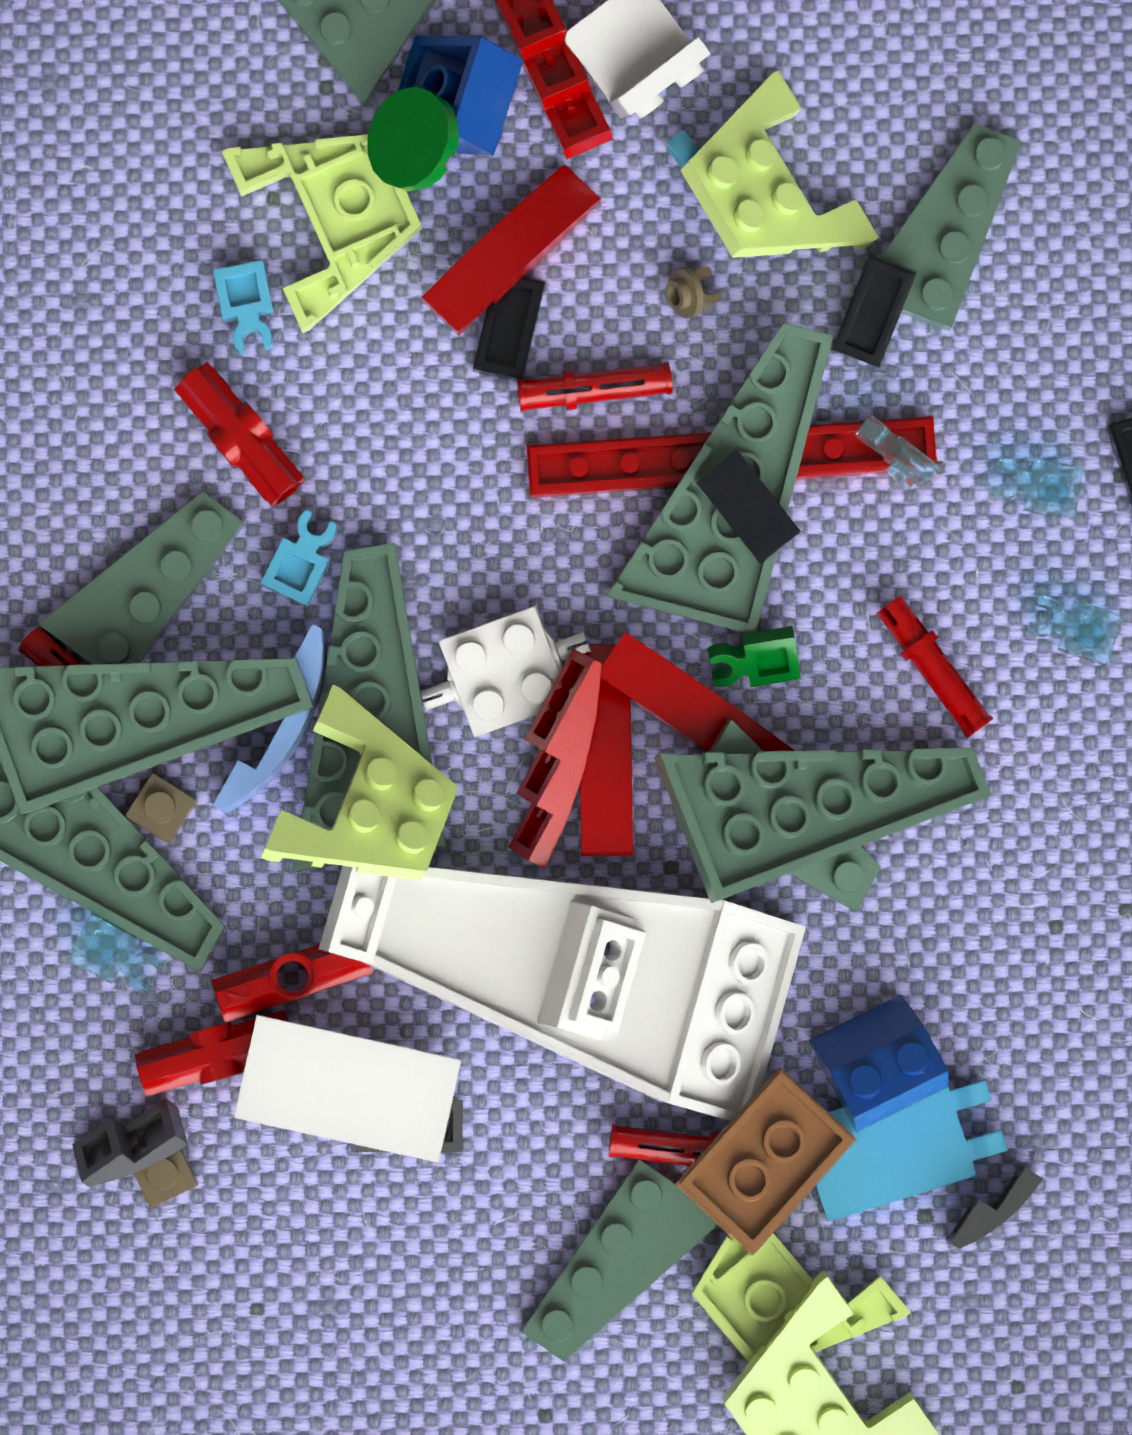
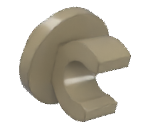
M681 267L671 272L665 289L666 299L669 306L682 318L696 317L702 310L708 309L722 298L720 292L710 295L703 292L700 281L713 274L711 268L700 267L693 271L688 267Z

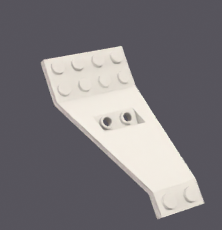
M342 866L319 949L368 964L656 1100L731 1121L763 1084L806 927L725 900L711 903L709 898L431 866H428L427 872L421 880L360 873L356 872V867ZM607 942H609L610 951L609 954L605 957V947ZM595 992L596 1001L595 1004L592 1007H590L592 994Z

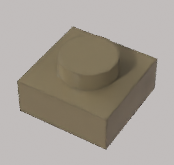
M152 773L125 817L170 845L198 801Z
M182 1149L162 1161L134 1173L149 1208H153L199 1186Z

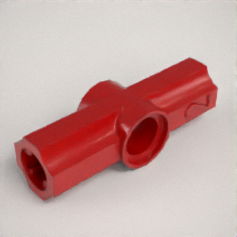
M208 362L194 368L174 388L178 396L208 430L206 435L234 469L237 466L249 479L251 485L272 508L287 500L306 481L305 477L272 439L274 435L246 401L242 403L237 398L226 381Z
M320 944L212 979L211 984L224 1023L371 975L373 974L372 968L361 961L320 950ZM285 963H297L304 968L307 979L304 987L299 991H286L279 985L277 973L279 968Z
M285 1010L266 1015L267 1017L289 1021ZM256 1018L235 1025L228 1022L187 1034V1039L170 1044H162L134 1054L136 1068L146 1097L199 1081L200 1085L244 1073Z

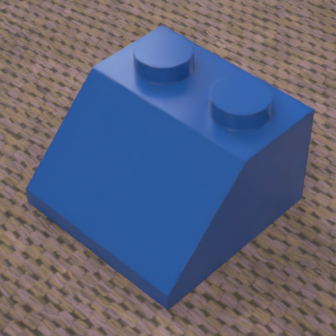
M415 35L398 90L419 87L438 94L440 98L445 99L453 107L459 124V142L456 153L494 156L497 144L502 136L503 125L512 96L517 88V80L524 60L482 36Z
M902 995L809 1040L856 1132L949 1087L948 1069L925 1026Z

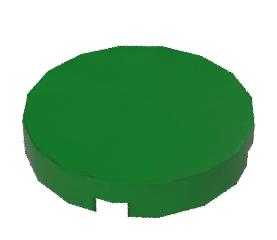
M419 87L400 89L385 99L374 114L368 131L367 154L375 174L384 183L409 192L426 189L439 181L448 170L444 166L448 162L449 156H455L459 142V124L453 107L445 99L440 98L438 94Z

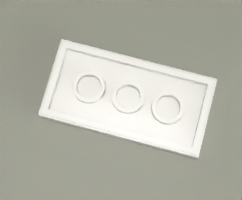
M257 1014L234 1118L439 1163L461 1059Z

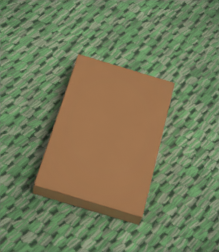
M778 1068L679 1177L674 1185L751 1256L759 1250L856 1141V1138L784 1070Z

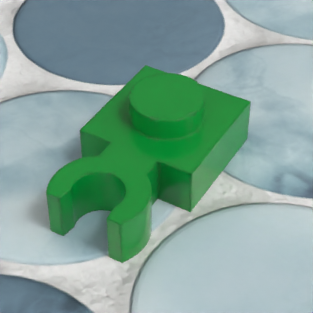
M793 626L742 634L743 647L734 648L726 643H718L707 648L710 664L727 663L725 667L711 669L713 685L716 687L729 686L742 676H748L750 687L801 679Z

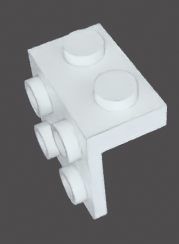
M607 0L570 28L564 38L565 44L579 59L584 70L620 119L628 117L634 112L639 119L649 114L664 102V99L659 94L673 82H676L679 88L688 84L704 71L699 62L711 54L699 37L692 40L688 39L661 0Z

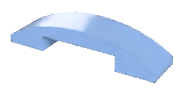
M314 624L311 625L294 658L298 659L315 707L283 719L257 769L237 760L213 804L214 807L226 814L253 798L274 779L294 754L311 723L323 685L326 661L325 634L321 628Z

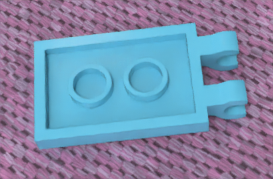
M986 1080L949 1090V1087L858 1132L853 1128L843 1107L829 1111L856 1138V1141L816 1184L827 1222L975 1177L977 1175L972 1161L1008 1151L1002 1130H996L965 1140L956 1112L992 1100Z

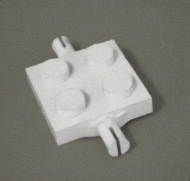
M537 605L441 639L439 644L448 666V681L425 690H420L422 700L440 693L442 694V696L424 702L427 711L432 708L456 700V703L466 714L474 738L536 716L563 668V661L567 660L572 649L583 654L591 652L589 642L571 649L569 648L572 645L586 641L587 636L582 631L579 634L555 642V639L545 629Z

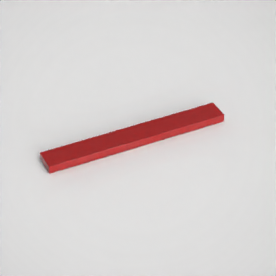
M933 416L810 425L796 479L934 470L937 468ZM712 432L526 445L530 499L676 488Z

